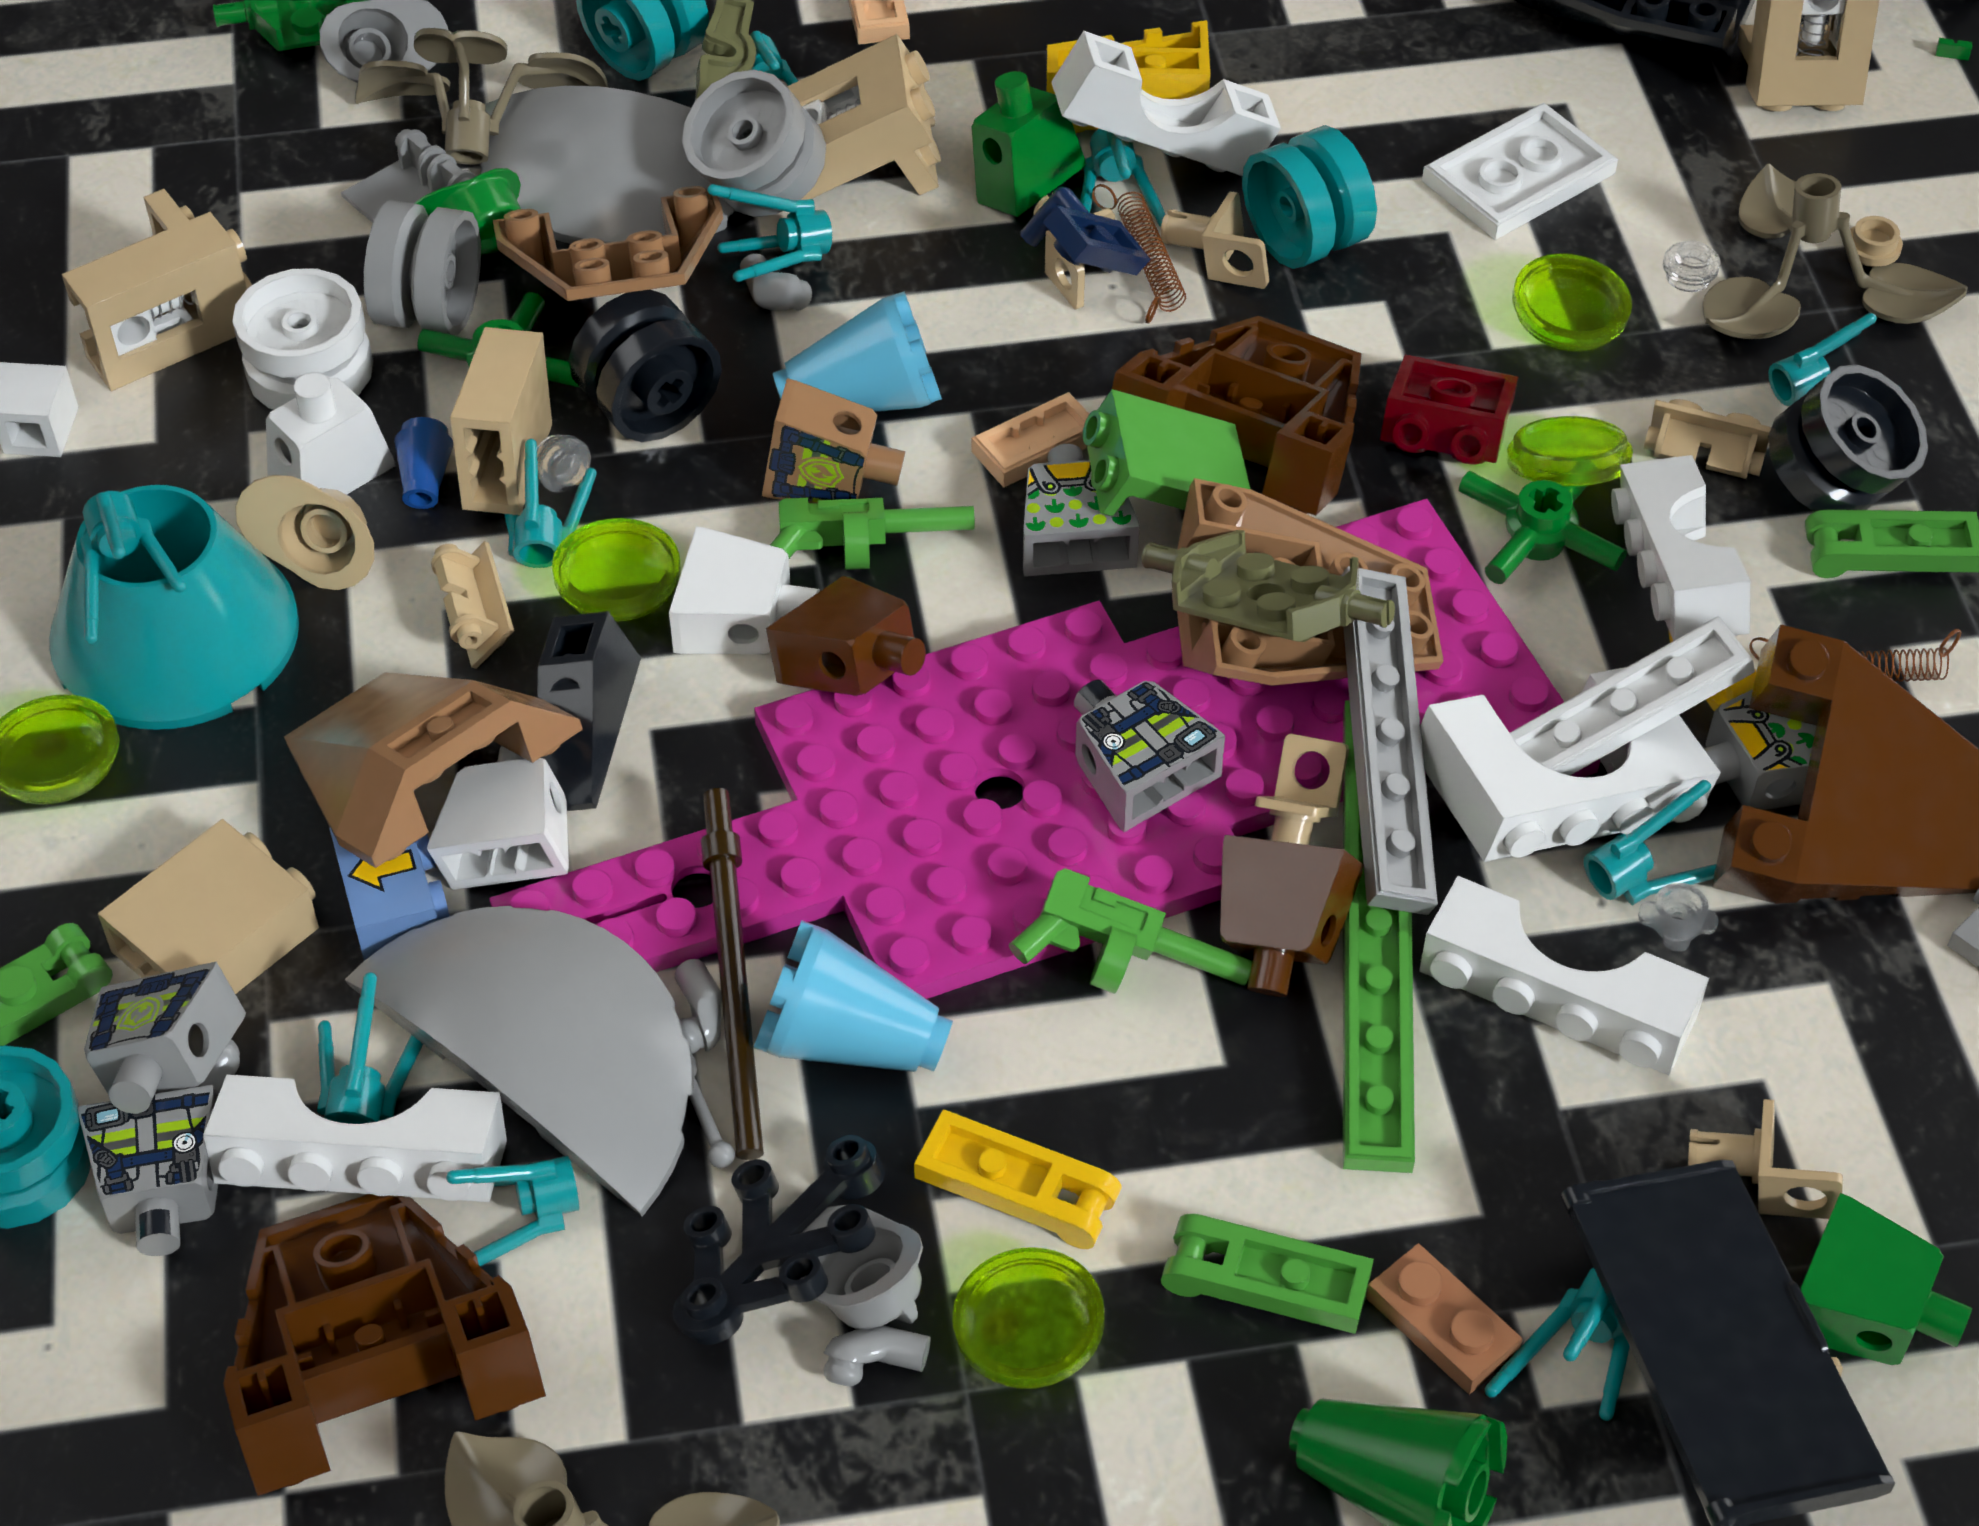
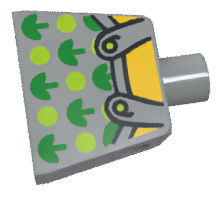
M1074 444L1055 446L1048 453V463L1033 464L1028 468L1023 530L1024 577L1137 568L1139 521L1129 497L1125 499L1114 516L1101 514L1096 490L1091 483L1092 470L1090 460L1083 459L1082 450Z
M1753 689L1721 704L1714 711L1706 740V748H1703L1721 772L1715 785L1727 781L1742 806L1746 805L1766 810L1801 804L1816 725L1750 709L1749 705Z

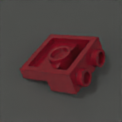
M1405 354L1387 398L1380 440L1394 443L1398 449L1411 453H1422L1431 450L1451 454L1455 460L1465 464L1476 465L1482 464L1485 461L1496 463L1503 443L1507 419L1514 400L1518 376Z

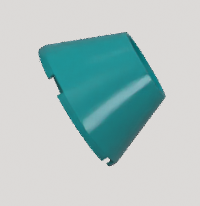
M146 485L122 491L121 493L128 495L133 501L137 517L150 521L154 536L176 567L177 572L186 584V589L179 593L172 588L141 543L137 544L136 549L131 554L122 559L110 558L101 554L99 556L98 639L95 644H87L84 639V552L80 542L81 538L88 533L84 520L75 540L49 636L51 661L58 680L64 690L67 688L84 703L86 711L108 722L126 727L153 730L175 729L205 723L233 712L231 703L245 696L257 686L263 691L270 686L283 671L293 653L298 637L299 616L295 597L289 582L266 556L198 495L183 488L169 485Z

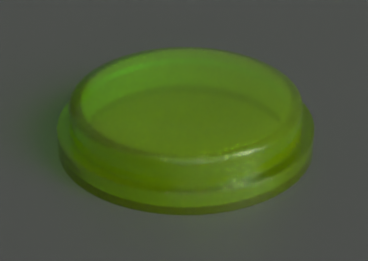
M1550 254L1534 259L1521 269L1512 291L1514 309L1526 331L1540 342L1566 351H1589L1609 343L1625 329L1632 310L1630 292L1624 281L1613 270L1596 260L1575 254Z
M1582 416L1550 417L1528 423L1515 433L1513 440L1507 447V464L1515 474L1530 481L1548 480L1562 486H1585L1611 481L1620 477V464L1632 463L1633 448L1627 441V436L1622 429L1607 421Z
M627 518L599 520L578 528L560 543L552 561L553 580L561 597L579 613L588 614L609 611L615 621L632 620L653 612L669 598L680 578V554L672 538L663 530L650 523Z
M51 695L31 700L6 713L0 718V790L18 801L43 805L68 801L94 788L110 771L119 748V734L110 712L98 702L86 697Z
M1018 1248L1002 1252L987 1259L965 1279L957 1293L953 1307L954 1333L958 1347L966 1361L984 1377L1002 1385L1021 1389L1051 1386L1080 1370L1097 1350L1105 1326L1103 1298L1093 1276L1073 1258L1045 1248Z

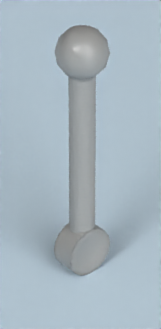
M692 1055L695 1076L697 1073V1067L695 1058ZM694 1077V1096L689 1095L688 1097L710 1145L708 1160L714 1167L720 1169L727 1168L735 1159V1150L730 1143L722 1140Z

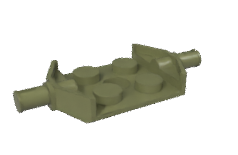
M1240 529L1194 543L1188 548L1175 549L1159 545L1155 542H1149V545L1147 544L1142 552L1141 561L1144 568L1172 573L1173 610L1297 642H1306L1313 636L1338 626L1347 627L1355 619L1386 628L1394 618L1395 604L1392 600H1383L1363 595L1359 591V559L1357 557L1350 558V571L1344 576L1328 573L1325 568L1319 566H1298L1274 560L1271 555L1266 553H1246L1245 531Z

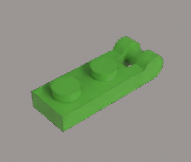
M1819 510L1810 514L1805 520L1807 540L1815 546L1810 552L1812 569L1815 575L1821 578H1835L1846 571L1979 573V520L1977 512ZM1841 539H1848V540H1854V541H1840V540H1841Z
M66 923L58 926L47 936L45 944L0 968V1046L12 1042L100 992L102 987L110 983L113 977L112 970L100 954L90 953V940L78 924ZM68 967L67 974L54 981L52 980L51 976Z
M1184 1214L1180 1216L1173 1237L1174 1243L1178 1246L1176 1255L1167 1259L1161 1277V1283L1167 1290L1184 1297H1195L1203 1294L1356 1334L1374 1259L1199 1214ZM1212 1252L1225 1255L1223 1265L1204 1261V1257Z

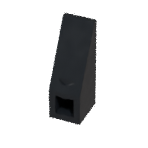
M609 611L554 617L538 664V698L580 719L583 730L563 742L555 752L541 757L547 761L565 794L567 811L597 808L641 661V657Z

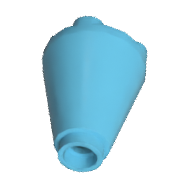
M905 291L882 298L785 362L786 369L773 373L780 399L782 398L787 378L869 407L874 411L921 408L942 399Z
M801 920L787 957L800 962L799 967L795 968L787 964L783 967L769 1004L782 1009V1012L777 1014L767 1010L753 1048L779 1058L916 1072L918 1066L934 1072L946 1044L953 1020L939 1016V1008L829 930Z

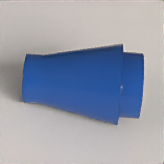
M415 417L402 424L401 431L394 438V444L403 487V502L412 508L428 509L438 503L439 489L454 443L448 435V428L444 423L434 418Z

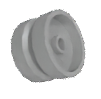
M754 69L734 72L712 83L695 100L684 123L682 143L687 159L710 185L715 184L790 200H801L815 186L824 168L826 142L820 126L800 105L799 100L790 89L774 74ZM722 198L736 212L753 217L775 215L782 212V210Z
M388 200L380 207L371 227L364 264V297L368 315L374 324L409 328L417 320L422 329L458 335L465 328L473 310L481 267V239L478 222L473 212L437 207L428 215L423 205Z

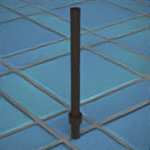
M713 788L703 794L707 834L701 839L703 867L710 871L736 1157L741 1160H753L763 1156L764 1149L737 880V868L742 864L740 836L733 832L729 792L723 788Z

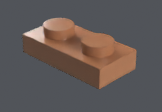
M1419 1243L1368 1284L1366 1299L1469 1395L1496 1373L1521 1347L1523 1338Z

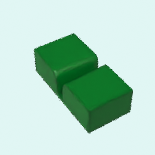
M1939 38L1935 56L1969 60L1972 42L1958 40L1957 43H1954L1953 39Z

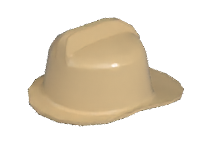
M270 475L254 480L241 492L235 507L237 526L242 535L262 554L293 571L303 580L324 589L341 590L353 587L368 575L375 560L374 541L360 506L350 496L334 489L317 488L311 483L296 477Z

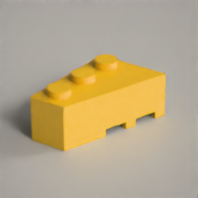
M1207 20L1192 22L1191 32L1162 36L1163 31L1159 27L1144 30L1143 40L1121 43L1132 48L1142 78L1141 89L1148 94L1163 99H1184L1196 96L1210 89ZM1112 35L1101 36L1114 41V37ZM1077 40L1047 45V92L1055 94L1052 80ZM1072 123L1076 133L1099 129L1090 125L1083 127Z

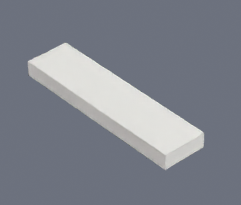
M1717 616L1510 732V735L1518 746L1536 762L1553 771L1570 776L1755 672L1753 659L1723 620Z

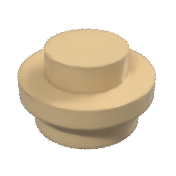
M1867 216L1860 219L1850 229L1862 265L1868 267L1886 266L1899 258L1903 242L1898 226L1890 219L1881 216Z

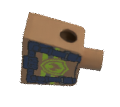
M787 378L775 418L762 496L780 500L786 498H808L809 503H817V500L858 499L863 478L898 486L906 451L872 443L877 414L873 409Z

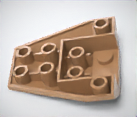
M701 186L682 187L675 190L673 196L660 197L665 235L658 231L648 230L633 233L625 241L604 243L603 240L595 238L582 239L571 243L568 249L557 250L549 213L538 214V211L534 209H518L505 214L504 219L493 220L497 248L500 252L565 300L571 301L686 285L721 224L723 211L719 198L710 195L706 188Z
M1196 478L1193 479L1189 487L1177 549L1182 547L1188 548L1194 543L1240 529L1245 531L1246 553H1266L1271 555L1274 560L1298 566H1319L1325 568L1328 573L1339 576L1350 566V558L1357 557L1359 559V568L1406 577L1415 671L1436 670L1440 668L1444 661L1426 567L1254 490ZM1177 611L1183 666L1211 675L1271 686L1348 678L1343 626H1338L1313 636L1306 642H1297Z
M384 672L284 736V739L338 844L374 868H377L384 862L400 856L408 846L429 833L413 792L421 785L433 782L442 775L444 770L474 750L486 747L492 741L533 763L539 758L555 752L563 742L583 730L580 719L541 698L474 680Z

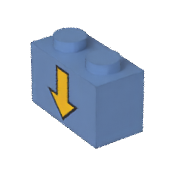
M330 828L364 961L383 946L406 932L450 917L441 881L437 880L428 883L425 875V870L436 868L435 861L427 850L429 843L428 834L408 846L397 858L386 861L377 868H374L341 847Z

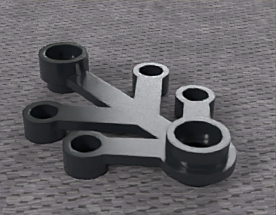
M846 1135L832 1142L826 1150V1158L823 1163L824 1172L773 1223L772 1199L779 1190V1183L770 1164L762 1159H754L741 1164L734 1171L731 1182L742 1203V1254L725 1271L723 1247L730 1241L732 1231L722 1210L716 1206H704L693 1211L684 1222V1231L695 1250L694 1282L679 1295L673 1307V1318L679 1330L699 1344H717L727 1340L738 1331L744 1319V1312L791 1300L799 1303L809 1302L819 1297L827 1288L828 1277L818 1257L839 1251L843 1253L862 1251L873 1242L876 1230L867 1210L861 1205L850 1204L834 1211L829 1217L826 1227L803 1231L837 1197L845 1200L860 1199L873 1193L882 1184L885 1177V1169L872 1143L857 1135ZM780 1267L778 1277L755 1281L765 1270Z

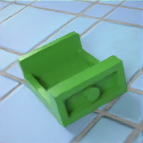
M1113 389L1100 407L1092 411L1085 421L1083 442L1087 445L1092 470L1091 483L1096 490L1101 514L1114 516L1125 499L1130 496L1185 510L1189 487L1194 478L1250 489L1236 426L1233 423Z

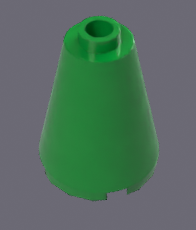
M1322 1398L1311 1409L1303 1408L1299 1412L1291 1429L1289 1447L1291 1451L1296 1452V1463L1301 1471L1385 1526H1487L1497 1500L1496 1497L1486 1494L1490 1470L1501 1474L1504 1473L1507 1457V1432L1504 1422L1490 1418L1486 1414Z

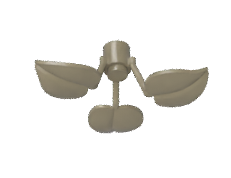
M423 28L417 31L414 36V49L419 56L433 63L458 62L459 100L453 102V109L450 110L446 92L450 90V81L439 73H428V70L418 63L392 60L372 61L360 68L355 103L357 105L362 102L404 95H436L442 118V133L446 134V154L451 155L457 163L475 165L488 161L490 135H499V122L517 82L533 89L556 86L608 87V82L600 67L583 56L560 52L535 53L529 56L528 64L516 63L513 66L490 117L485 112L486 106L484 103L469 99V63L495 64L505 60L508 51L505 41L493 34L475 30L450 32L441 28Z
M1767 164L1752 180L1742 197L1739 207V222L1749 233L1765 239L1780 238L1791 232L1777 280L1771 287L1764 281L1752 277H1733L1722 280L1708 290L1704 296L1702 308L1705 324H1709L1711 328L1729 336L1742 339H1763L1787 331L1798 320L1801 304L1795 297L1781 292L1787 285L1800 240L1808 243H1821L1831 237V233L1835 230H1839L1856 284L1861 288L1867 289L1863 294L1862 304L1867 311L1875 314L1878 318L1901 324L1929 320L1962 300L1966 296L1968 286L1933 271L1905 263L1874 266L1868 276L1863 270L1849 228L1850 214L1839 212L1841 198L1840 181L1831 175L1822 173L1807 174L1794 181L1780 173L1771 164Z
M465 1432L454 1433L445 1470V1499L452 1526H609L601 1521L596 1511L581 1512L571 1491L567 1487V1471L561 1458L546 1444L521 1437H485ZM700 1492L684 1495L666 1503L654 1513L649 1526H780L778 1513L774 1509L755 1499L729 1493Z

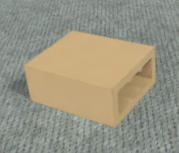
M485 327L450 416L462 510L521 515L525 504V442L530 438L537 442V460L539 464L552 427L542 332Z
M224 819L218 821L98 913L111 952L141 978L217 961L235 994L319 928L312 903L316 894L307 878L293 867L287 870L282 868L272 859L269 850L257 836L251 832L242 835Z

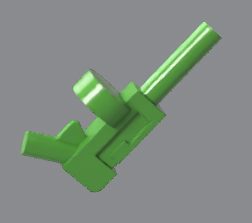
M786 498L779 501L780 533L770 545L783 549L789 555V559L797 550L821 549L823 546H844L845 570L870 569L869 545L886 544L885 533L974 530V506L884 510L883 498L817 500V503H809L808 498Z
M1066 868L1058 871L1054 876L1040 916L1009 943L1011 952L1024 964L1031 961L1048 944L1069 952H1075L1080 946L1079 935L1101 943L1102 947L1091 975L1090 985L1113 994L1117 992L1132 955L1147 961L1152 952H1156L1243 986L1246 985L1252 966V960L1162 927L1166 915L1165 912L1099 887L1088 885L1090 877Z

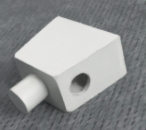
M318 372L303 374L294 383L296 398L271 411L266 418L268 476H293L311 483L317 488L334 489L347 495L395 467L393 456L371 409L339 378H328L326 375Z
M696 526L669 610L673 653L768 654L770 653L766 628L820 592V590L790 584L789 555L783 549Z
M501 746L497 762L468 766L457 772L427 847L428 852L452 890L568 874L567 801L560 784L545 759L539 758L531 763Z

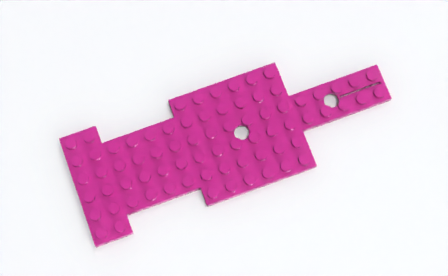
M1428 499L1336 527L1424 566L1428 570L1444 662L1436 670L1415 671L1420 725L1428 706L1431 704L1484 695L1510 733L1564 703ZM1099 600L928 653L925 656L922 668L915 675L909 676L895 672L866 694L853 696L813 689L755 707V724L792 801L732 820L733 832L740 836L742 864L737 868L743 942L745 944L799 926L801 920L811 922L844 911L865 956L925 999L1068 952L1048 944L1031 961L1024 964L1014 956L1009 948V943L1040 916L1051 882L1056 873L1066 868L1090 877L1088 883L1090 886L1099 887L1165 912V918L1221 900L1224 836H1242L1274 825L1276 815L1269 814L1270 809L1255 806L1256 796H1275L1284 739L1288 734L1343 743V711L1345 700H1349L1348 678L1271 686L1211 675L1183 666L1179 626L1124 643ZM1093 680H1102L1117 696L1143 681L1155 682L1225 735L1221 777L1123 832L1079 766L1075 755L1076 723L1082 716L1074 707V699L1082 687ZM1315 751L1303 754L1295 765L1297 781L1308 789L1321 787L1327 781L1330 774V766L1327 759ZM1601 758L1570 776L1586 777L1597 773ZM1008 777L1017 781L1022 786L1023 799L1010 808L1001 809L992 800L978 799L975 791L983 781L989 778ZM1343 786L1340 797V803L1343 802ZM706 829L489 898L491 907L512 906L514 908H532L544 911L555 910L587 920L626 942L646 960L655 972L678 966L689 959H699L717 953L713 903L705 907L695 908L687 899L674 898L672 895L674 886L682 878L696 873L710 875V871L703 867L701 839L707 834ZM1079 935V947L1096 942Z

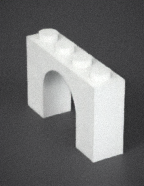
M1624 668L1590 674L1583 691ZM1484 695L1431 704L1428 706L1420 725L1425 772L1484 862L1510 856L1520 858L1534 851L1565 844L1575 846L1589 839L1616 833L1629 834L1701 780L1709 781L1711 784L1710 790L1670 821L1686 822L1699 816L1706 807L1707 799L1721 773L1680 715L1602 757L1600 761L1605 767L1607 775L1587 778L1569 776L1553 771L1528 756L1515 742Z

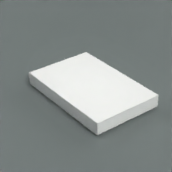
M1543 102L1424 166L1422 182L1494 240H1497L1614 175L1618 159Z

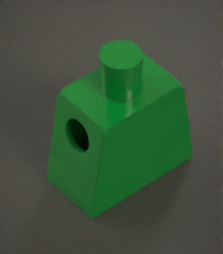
M1013 71L1004 73L995 80L998 102L976 117L971 129L978 203L1018 217L1084 168L1086 162L1073 124L1061 115L1056 95L1030 87L1025 73Z
M1843 1193L1839 1194L1800 1289L1826 1339L1829 1349L1888 1365L1901 1364L1915 1331L1957 1348L1972 1312V1307L1931 1290L1944 1258L1939 1248Z

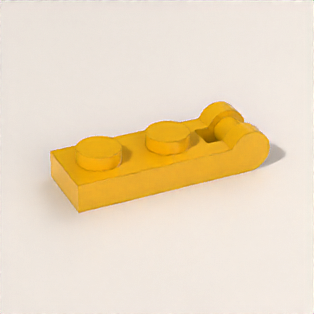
M944 1109L914 1163V1176L916 1179L1056 1232L1067 1244L1079 1249H1091L1094 1247L1103 1228L1099 1218L1103 1210L1112 1209L1122 1189L1119 1180L1103 1169ZM1062 1189L1075 1193L1079 1197L1075 1205L1058 1199Z

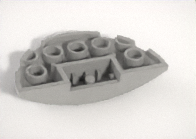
M556 86L536 88L512 94L499 122V135H490L488 161L480 163L481 174L495 168H508L515 172L521 183L519 197L517 198L520 208L534 209L538 211V214L549 213L555 240L569 244L589 238L600 239L604 243L625 241L633 233L648 230L658 231L665 235L660 197L673 196V192L682 187L701 186L707 190L710 185L690 164L683 147L684 123L691 110L690 107L635 91L600 86ZM498 99L485 104V112L490 117ZM721 197L718 198L722 206L723 220L715 233L724 230L727 227L728 216L736 212Z
M512 906L485 907L458 912L450 917L406 932L367 958L345 979L347 984L361 995L364 975L368 972L376 974L377 983L374 1006L441 1059L448 1058L489 1092H500L501 1101L534 1126L541 1138L564 1156L568 1155L574 1164L641 1217L659 1196L671 1176L684 1146V1136L681 1129L685 1118L688 1096H694L693 1058L691 1046L688 1039L684 1037L679 1017L674 1008L676 1004L659 975L626 942L602 927L560 911L514 908Z

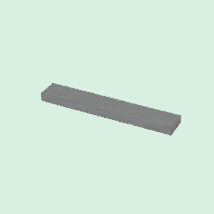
M1350 566L1345 569L1341 576L1350 571ZM1359 568V591L1361 594L1383 600H1392L1395 604L1394 618L1386 628L1356 619L1347 627L1343 626L1366 900L1368 906L1428 915L1438 905L1406 577Z

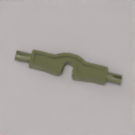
M716 0L713 15L702 43V50L707 54L702 55L699 59L696 72L695 100L712 83L729 74L753 70L756 59V47L753 39L748 34L754 6L752 0Z

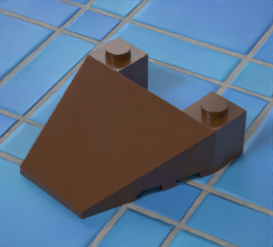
M1256 316L1211 330L1209 341L1194 345L1195 340L1189 337L1175 341L1173 352L1161 356L1153 348L1139 352L1115 372L1113 390L1235 424L1243 459L1268 468L1262 492L1263 495L1305 514L1317 516L1338 494L1354 432L1353 418L1357 403L1355 398L1359 384L1362 353L1264 317Z
M1780 624L1761 649L1749 708L1816 725L1798 819L1743 805L1724 826L1712 887L1775 904L1797 903L1800 899L1835 897L1836 901L1855 900L1861 896L1896 894V897L1976 893L1979 889V749L1844 640Z
M366 1194L259 1230L245 1289L249 1300L245 1318L238 1319L234 1335L238 1346L234 1366H227L223 1382L235 1432L257 1496L283 1487L299 1484L306 1479L331 1471L318 1424L456 1376H460L475 1421L499 1412L512 1410L519 1405L546 1396L530 1334L512 1286L501 1276L498 1275L492 1278L479 1266L476 1254L464 1244L457 1247L444 1235L442 1224L411 1197Z

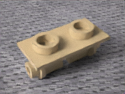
M1674 399L1669 402L1655 400L1651 426L1648 428L1643 448L1654 451L1653 457L1664 459L1692 455L1694 461H1696L1699 446L1711 450L1706 469L1746 479L1747 474L1760 476L1769 443L1768 435L1771 427L1761 425L1758 419L1747 414L1730 413L1727 416L1706 412L1698 404L1688 400Z
M484 541L472 554L458 549L454 544H443L435 550V555L431 560V567L434 574L437 575L440 590L448 593L443 598L450 623L449 633L451 639L459 643L462 648L467 649L471 667L477 669L514 632L513 624L489 543Z

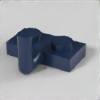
M1067 187L1057 188L1020 231L1021 237L1028 244L1037 247L1046 237V231L1049 230L1057 239L1054 242L1055 249L1068 262L1077 266L1081 263L1096 266L1108 273L1114 270L1137 276L1151 260L1121 221L1089 213L1073 191Z

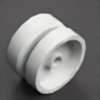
M289 269L268 275L253 284L235 304L232 322L238 345L243 354L242 362L246 379L253 396L268 408L275 410L296 398L294 383L300 376L306 373L318 372L326 375L328 378H339L357 396L371 379L373 357L369 339L365 333L366 323L362 303L355 287L341 276L320 269Z

